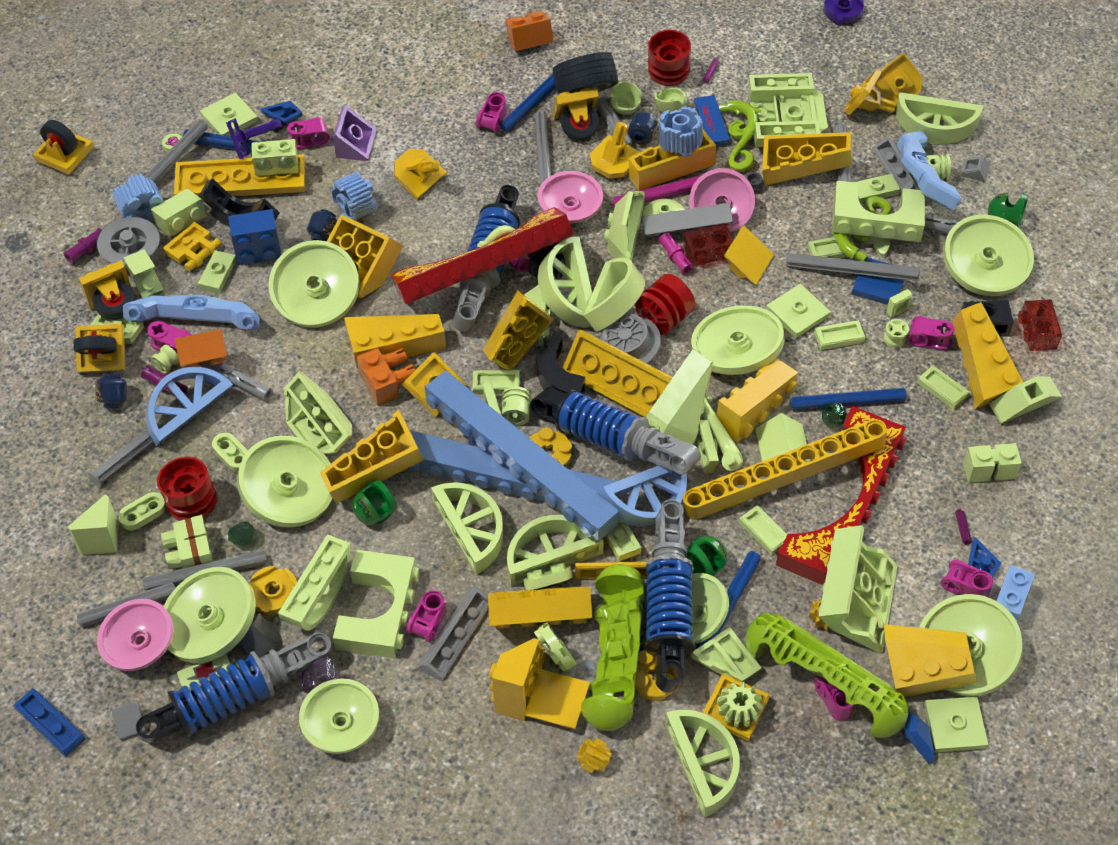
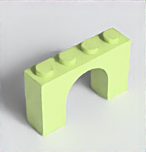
M836 182L833 199L832 232L921 242L925 226V195L922 194L921 190L903 188L899 210L893 214L879 215L867 211L860 205L858 200L859 183Z
M355 550L350 570L352 583L383 588L393 595L394 602L385 614L374 619L339 615L333 635L335 650L396 658L397 650H401L403 647L404 634H401L402 629L407 627L409 621L408 604L412 605L414 600L413 582L417 583L420 570L416 568L414 557Z

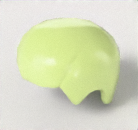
M628 81L617 83L613 86L610 94V106L616 113L622 115L633 114L640 105L641 90L635 84Z
M662 88L658 95L656 92L654 93L656 107L662 113L668 110L669 113L675 110L679 111L687 103L685 92L678 88Z

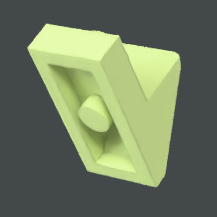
M145 250L123 258L141 298L152 296L164 290L154 270L155 266Z

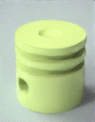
M927 155L928 164L934 167L940 180L948 181L951 174L949 155Z
M509 387L503 392L501 415L514 426L524 425L529 421L530 392L522 387Z

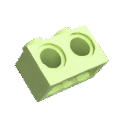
M295 139L252 143V161L256 176L299 173Z

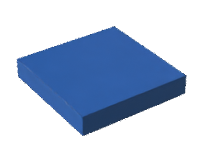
M871 258L866 260V262L889 264ZM858 274L851 294L888 304L889 298L900 293L904 280Z

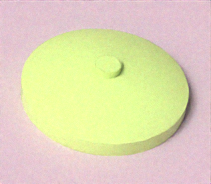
M974 215L959 221L950 230L943 246L944 263L950 275L961 286L980 295L1002 296L1014 292L1024 284L1033 268V249L1026 235L1013 223L997 216Z
M319 240L302 242L289 248L275 262L269 277V294L277 311L289 322L306 328L324 327L345 316L354 305L360 287L359 273L350 255L333 243Z
M733 306L718 310L704 318L695 328L691 344L692 349L697 350L713 361L712 372L738 375L756 371L771 363L780 354L784 346L785 337L781 321L770 311L755 306Z
M292 436L266 438L253 445L244 455L237 474L238 491L246 507L261 520L280 527L303 526L318 519L327 510L332 501V496L320 474L331 463L320 449L303 439Z
M212 567L196 572L181 582L173 590L163 606L170 614L174 628L168 650L178 659L189 663L209 662L232 650L249 630L255 614V594L248 581L241 574L230 568Z
M975 594L950 597L934 606L920 624L919 628L966 632L978 683L944 689L946 692L965 697L989 694L1004 686L1013 677L1020 665L1023 641L1017 621L1009 610L991 598Z

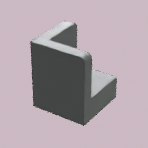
M258 613L254 616L249 630L239 644L249 654L254 651L261 657L275 646L279 633Z

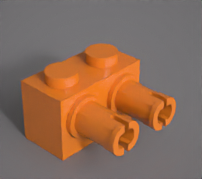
M531 12V15L527 13L525 17H512V19L509 17L505 21L509 44L514 51L554 42L551 20L543 12Z
M221 329L174 339L181 368L201 367L200 365L209 363L210 366H218L224 364V360H228Z
M376 348L356 356L359 374L377 406L399 398V385L415 371L412 364L394 372L390 370L393 366L408 361L403 348L385 355L381 354L379 349Z

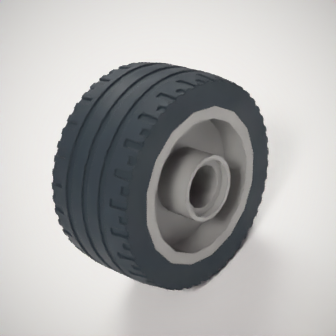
M610 52L587 54L566 60L554 66L553 77L558 95L563 92L576 93L583 88H597V91L600 92L618 83V74L612 54Z

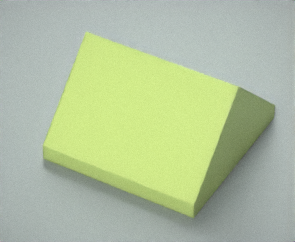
M783 413L755 429L761 461L807 445L803 425ZM810 459L804 460L805 462H811Z
M105 494L68 526V530L81 555L117 553L119 521L109 497Z

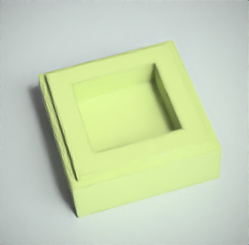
M907 289L889 298L886 313L890 317H894L908 310L913 294Z

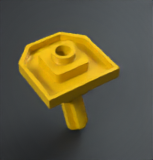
M903 52L893 61L885 64V67L880 70L881 74L875 83L876 88L884 98L892 100L897 104L899 92L913 95L921 92L923 77Z
M876 69L860 86L856 84L849 93L851 98L843 110L845 113L850 115L857 108L871 112L876 108L890 113L895 111L896 102L880 97V91L873 87L881 74L879 70Z
M618 122L613 136L608 135L590 153L592 169L607 178L625 177L629 172V158L640 153V151L624 143L628 131L626 123Z
M408 149L393 164L394 178L416 200L442 179L447 172L439 165L440 162L438 160L435 161L425 150Z

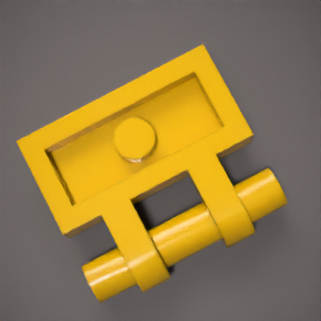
M193 222L164 246L163 251L164 254L179 264L187 259L188 262L184 267L190 272L194 268L200 267L203 264V260L209 255L212 256L222 243L218 238L212 242L208 241L211 239L210 232L196 222ZM200 247L203 248L198 254L194 253Z

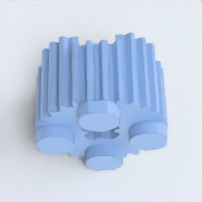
M686 106L681 107L679 111H671V113H669V110L663 111L659 117L661 149L671 151V153L675 152V154L679 152L684 157L692 155L695 148L698 149V146H701L703 122L701 117L696 114L694 108L691 109V107L687 108Z
M354 172L334 181V188L330 192L334 203L338 202L344 212L342 215L352 220H357L378 209L377 203L371 195V192H373L371 182L368 179L364 181L359 172Z
M142 174L131 175L127 183L124 182V185L114 188L113 198L123 218L138 217L154 222L151 209L164 202L154 181L147 177L144 178Z

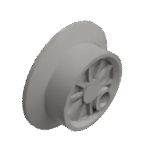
M138 217L122 218L110 223L102 230L97 240V248L105 261L116 263L122 260L126 270H128L123 258L145 250L152 260L160 243V235L156 226L146 219Z
M624 314L614 323L604 328L599 338L646 364H649L655 358L661 345V336L657 326L652 321L635 314Z

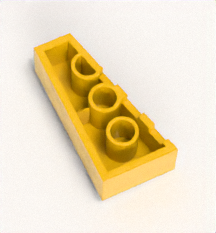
M703 130L701 146H698V149L695 148L692 155L684 157L679 152L675 154V152L671 153V151L662 150L659 141V145L655 148L649 147L629 158V179L640 191L716 165V144Z
M851 132L764 136L762 172L765 186L852 166L853 147Z
M980 302L962 309L952 322L958 346L962 350L964 358L962 362L964 369L966 368L969 389L973 393L974 409L990 404L1007 391L1023 383V380L982 303Z
M439 314L344 317L346 332L357 369L356 356L376 348L383 355L403 348L407 357L446 348L445 331Z
M775 358L757 372L755 379L749 377L745 380L741 390L736 387L730 392L731 397L729 399L723 397L718 401L717 417L734 442L738 443L743 438L749 437L754 427L758 423H763L769 412L773 408L777 409L781 405L783 398L787 394L791 395L798 386L797 371L778 358Z
M400 410L392 414L393 417L385 424L382 422L375 428L376 431L365 440L362 438L357 442L356 447L349 453H344L320 472L336 504L357 494L368 483L376 480L383 481L424 460Z
M590 586L488 592L490 626H495V629L511 628L510 624L532 627L536 626V622L561 625V620H572V624L587 623V618H592Z

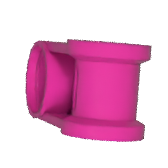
M494 92L488 96L477 115V128L485 127L498 133L501 126L500 122L504 120L507 114L504 94Z
M320 117L294 121L287 127L290 139H295L297 150L321 146L330 140L325 120Z
M917 316L912 319L907 339L913 346L945 351L952 346L951 336L954 333V326L946 320Z
M155 321L148 327L151 346L157 351H160L163 345H167L177 353L174 339L192 335L184 329L176 328L162 321Z
M952 560L949 563V571L940 582L945 590L958 595L975 594L989 598L993 584L992 576L989 573L967 565L960 560Z
M431 590L423 595L418 607L408 621L406 627L407 634H417L424 637L429 643L433 641L446 615L445 600L442 593ZM432 604H439L437 608H429Z
M814 676L815 689L824 701L831 716L838 721L850 719L853 715L855 704L850 705L847 703L845 693L830 684L823 676ZM837 703H845L847 706H840Z

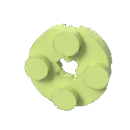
M547 622L534 632L540 642L549 650L548 654L559 665L563 672L577 665L561 639L554 635L555 631Z

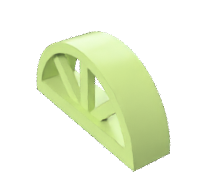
M899 92L896 116L906 132L912 133L923 130L925 136L928 137V143L952 144L960 142L973 134L979 124L983 105ZM928 119H934L933 124L927 123L925 121ZM940 120L945 121L949 126H941Z
M570 237L559 242L542 260L538 271V285L545 303L554 314L571 325L588 328L591 324L584 317V313L592 296V290L580 237ZM563 253L566 266L555 258L557 254ZM553 267L569 280H554ZM558 288H571V293L565 298Z
M612 259L605 262L584 313V317L596 332L606 328L622 317L636 303L644 290L645 279L630 259Z
M445 483L431 487L434 504L475 574L483 572L496 560L503 544V522L498 505L485 491L469 484ZM451 501H459L456 510ZM468 502L483 509L461 519ZM490 516L495 524L496 531L493 534L467 526ZM472 537L488 541L490 544L484 551L480 552Z
M548 515L532 520L515 534L509 545L507 565L510 585L512 587L523 583L527 573L534 570L545 572L551 570L550 566L558 563H565V566H570L603 554L604 541L601 539L597 542L592 537L585 536L579 526L574 522L567 521L563 515ZM567 533L568 537L562 547L553 549L547 534ZM539 537L546 552L536 555L522 550V548L531 540ZM576 537H579V538L582 539V540H579V541L574 542L575 539H576ZM517 557L524 559L523 561L515 563Z
M327 534L278 612L279 618L282 621L309 631L314 629L325 618L340 591L347 571L350 557L349 542Z
M693 710L666 712L665 725L704 818L720 810L728 802L735 790L740 767V757L736 742L724 725L707 714ZM684 727L698 729L692 743H690ZM705 733L716 739L723 747V750L696 758L697 750ZM729 758L731 775L728 781L701 770L703 766ZM707 783L722 790L715 796H712Z

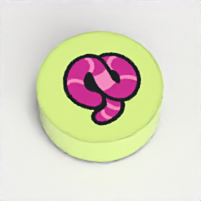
M179 134L166 135L162 140L164 151L167 153L182 136Z

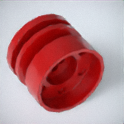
M662 30L654 34L648 42V74L651 79L665 86H674L687 79L690 74L691 42L688 36L677 30Z
M664 274L641 294L634 305L639 317L652 321L657 326L660 335H666L679 324V321L685 319L695 310L696 302L691 290L681 279L672 274Z
M185 456L176 458L168 462L157 476V487L164 498L170 514L175 519L181 521L202 515L204 518L215 509L218 502V493L207 467L203 461L196 457Z

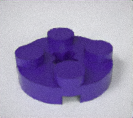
M825 0L823 11L829 19L833 20L835 25L843 26L845 23H852L862 18L864 1Z

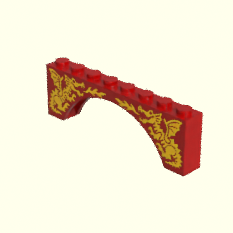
M553 207L534 215L528 222L511 233L479 248L437 262L409 266L390 275L398 295L405 304H408L574 234L567 214Z
M855 406L851 407L843 423L842 431L869 420H881L887 428L886 444L880 450L857 458L862 474V490L851 509L840 519L821 529L806 533L787 534L778 552L776 566L824 585L835 529L860 526L862 523H868L872 514L870 507L872 504H877L881 492L878 490L880 486L885 487L889 479L890 473H887L889 467L894 469L899 457L896 453L898 450H903L907 441V437L904 436L905 426Z

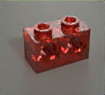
M727 224L684 232L683 249L693 266L704 265L714 261L726 260L724 255L733 239Z
M1052 299L1024 301L1022 310L1018 312V320L1023 325V339L1028 343L1029 350H1057L1062 333Z

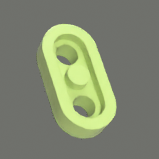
M218 434L212 441L214 453L231 471L238 473L241 463L237 462L242 461L248 450L232 434Z
M151 492L125 506L118 515L121 526L126 530L133 531L158 518L166 511L164 498L159 493Z
M558 563L550 566L551 570L542 572V570L528 572L527 577L523 579L525 590L539 589L573 578L571 567L565 566V563Z

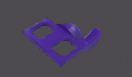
M236 118L226 122L239 159L249 155L245 145L247 139L281 127V119H274L248 130H240ZM232 122H233L234 127H235V130H236V135H235V133H234V131H233V128H232V125H231ZM239 143H240L241 146H242V149H243V152H244L243 155H242V153H241V150H240V147H239Z

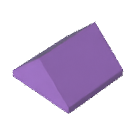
M346 105L342 106L333 135L336 158L366 161L369 158L377 128Z

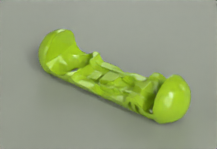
M624 564L606 567L595 581V588L603 597V602L595 608V619L600 628L599 647L602 655L597 663L596 679L590 682L589 688L593 696L586 698L581 703V712L591 726L602 731L618 730L631 720L633 716L645 581L635 568ZM624 691L623 699L614 697L615 693Z
M764 613L758 615L749 624L745 643L749 653L755 659L759 658L770 647V652L778 664L785 666L788 662L792 661L810 670L812 673L823 676L830 684L845 693L847 703L850 705H864L870 709L874 717V724L869 733L875 738H889L898 733L906 724L908 705L905 697L900 692L897 693L889 684L792 621L784 619L779 614ZM879 687V690L875 692L870 688Z

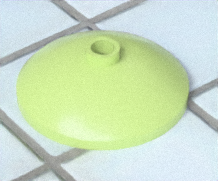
M694 573L691 581L693 584V634L691 637L695 644L707 640L718 631L727 616L729 608V597L724 585L714 576L705 573Z
M333 679L318 685L306 696L299 713V723L305 739L316 749L331 754L348 753L360 748L373 736L379 722V707L373 693L365 685L350 679ZM340 721L346 722L343 726H337V723Z

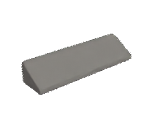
M890 135L872 147L888 174L893 175L901 194L903 188L920 190L913 175L900 161L901 153ZM925 196V204L931 203L932 199Z
M730 203L646 215L643 216L645 237L649 238L662 236L663 234L667 235V233L676 234L733 225Z
M475 585L466 591L417 665L420 671L440 681L444 680L489 610L488 595Z

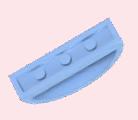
M186 367L165 376L155 387L146 408V426L156 446L160 445L227 393L233 384L220 373L203 367ZM183 379H195L193 404L174 382ZM203 380L215 385L214 388L201 397ZM168 387L186 409L155 405V402L162 390ZM155 413L176 416L161 429H158Z
M656 466L604 486L597 493L619 510V522L638 527L649 526L656 523L655 518L661 508V504L651 484L669 492V499L681 503L686 492L687 474L680 475L665 467ZM669 477L670 483L662 479ZM640 488H643L654 512H644L635 509ZM630 492L628 503L626 505L618 498V496Z

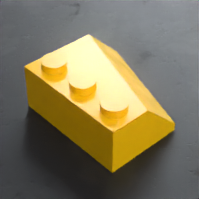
M517 291L483 348V352L495 364L505 370H512L554 319L534 301L520 291Z
M884 624L885 641L897 693L900 692L904 697L978 683L966 632Z
M533 638L500 654L497 664H492L489 679H492L490 691H493L491 702L494 703L495 713L525 721V712L539 670L543 669L548 654L545 652V648L542 647L539 639Z

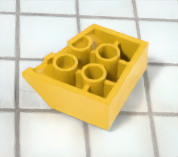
M342 214L327 242L333 243L345 250L354 261L360 279L359 298H363L383 286L403 248V245L392 238Z

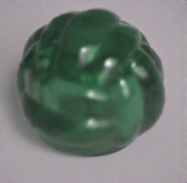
M839 402L827 404L822 411V420L827 427H839L843 425L847 417V411Z
M248 521L236 524L228 529V540L240 547L249 545L254 535L253 525Z

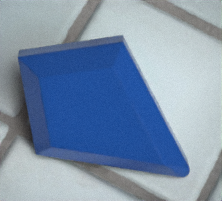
M291 100L261 108L262 114L272 119H281L285 125L303 116L302 111Z
M974 537L968 565L986 571L993 578L1001 566V562Z
M908 712L905 729L902 731L903 737L906 740H910L928 764L933 763L934 749L929 725L912 712Z

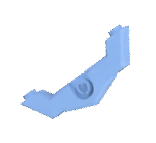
M923 130L903 134L897 143L901 153L900 161L913 175L922 194L951 211L954 210L960 203L961 195L955 187L940 180L934 167L928 164L927 155L923 149L928 143V137L925 136Z
M201 294L169 297L152 295L123 305V318L128 321L143 322L157 317L234 323L240 329H259V315L243 302L227 301Z

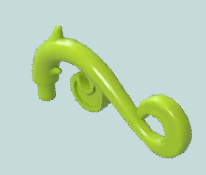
M732 100L726 104H720V112L736 113L737 115L742 113L747 117L748 123L745 125L743 121L736 120L729 126L731 137L740 139V141L730 154L728 164L733 170L744 172L753 166L755 160L751 152L742 149L754 134L755 122H757L756 113H760L761 110L747 102ZM741 151V155L745 156V160L737 163L735 162V157Z
M873 196L865 202V209L871 213L875 212L874 206L883 209L882 213H878L879 215H888L891 212L890 203L882 197ZM832 232L839 249L844 255L852 260L856 259L866 262L868 255L860 252V249L853 242L849 241V234ZM853 235L859 241H867L871 238L870 236Z

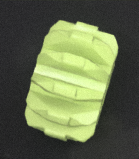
M734 682L730 684V689L724 687L721 692L722 696H719L717 704L720 706L718 708L719 715L725 716L724 721L726 724L734 721L735 728L739 726V723H743L747 728L750 725V721L756 722L759 717L758 714L762 712L763 708L760 703L762 699L761 694H754V686L749 689L745 688L746 684L744 682L741 683L740 687H737Z

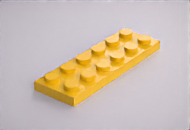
M304 154L298 155L299 173L266 176L255 175L252 158L176 162L174 196L185 189H189L198 196L207 180L212 178L232 196L305 192Z
M578 330L562 368L569 373L585 376L586 386L644 417H647L649 411L673 378L583 330Z

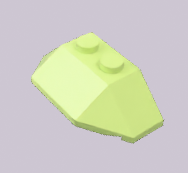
M629 191L615 204L614 213H609L608 226H610V229L605 230L604 242L608 243L607 252L614 259L628 258L631 261L633 260L644 209V191Z
M299 371L284 387V395H286V423L297 438L310 442L324 454L336 453L352 436V424L330 395Z

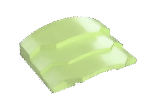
M812 73L749 75V104L761 110L760 113H756L757 122H755L753 134L756 147H764V136L819 134L828 130L823 94L814 88Z

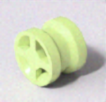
M892 319L887 323L883 338L887 346L891 348L904 346L909 332L908 324L900 319Z
M163 345L160 348V352L152 355L150 358L155 368L162 373H169L171 367L179 363L178 354L167 345Z

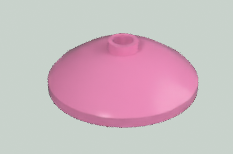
M718 168L704 173L697 179L690 192L689 206L692 209L718 205L719 201L730 203L733 225L706 229L713 233L726 234L740 229L749 221L755 207V194L750 182L742 174L732 169Z
M564 171L548 177L538 190V204L541 210L545 211L556 207L567 214L569 223H578L590 219L600 210L603 203V191L600 184L593 177L582 172Z
M135 599L119 605L107 615L99 628L97 646L101 657L111 667L121 671H136L150 666L166 652L171 643L174 630L172 618L161 604L149 599Z

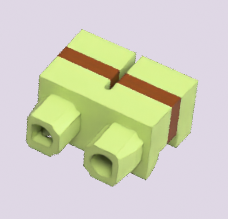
M202 515L174 522L173 530L161 533L165 549L178 547L176 551L165 553L169 569L187 568L213 561Z

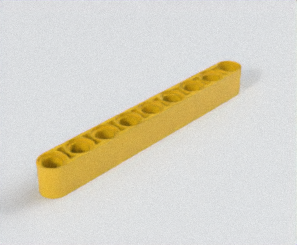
M869 420L689 489L683 497L685 513L691 519H700L880 450L886 444V425L881 420ZM810 459V460H812V461H811V462H805L804 460ZM782 468H789V470H787V471H784V470H781V469H782ZM762 476L767 477L766 479H759ZM744 485L745 487L737 488L736 486ZM715 494H722L719 497L713 496ZM694 502L700 503V504L695 505V506H694V505H690V504H692V503H694Z

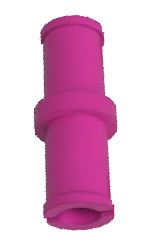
M667 233V236L663 234L659 238V243L668 253L667 257L670 261H674L682 274H685V272L689 273L694 266L684 254L685 250L682 246H678L670 233Z

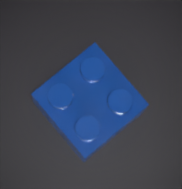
M273 209L228 216L238 265L278 259L281 256Z

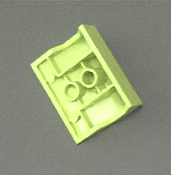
M862 525L835 529L834 539L831 542L830 559L827 564L826 580L823 585L822 601L819 606V617L831 630L878 653H882L885 644L884 624L888 625L898 565L883 549L868 547L862 542L864 533Z

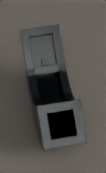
M213 178L207 180L198 195L199 198L212 208L209 213L228 226V216L273 209L276 221L280 214L265 198L253 203L236 199Z
M554 330L551 339H547L545 347L538 346L537 376L543 390L547 387H553L566 394L570 390L575 389L584 394L586 377L569 373L563 370L557 363L563 348V332Z

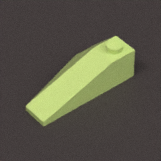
M692 349L649 411L646 418L649 420L651 428H656L664 434H669L674 438L694 445L700 432L699 423L701 414L704 412L705 406L703 403L706 390L709 387L713 367L712 360L697 350Z

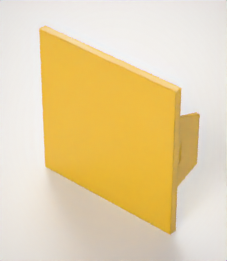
M744 225L724 255L731 263L728 268L739 278H747L754 285H757L774 256Z
M540 669L525 716L576 729L581 713V703L585 700L590 682Z

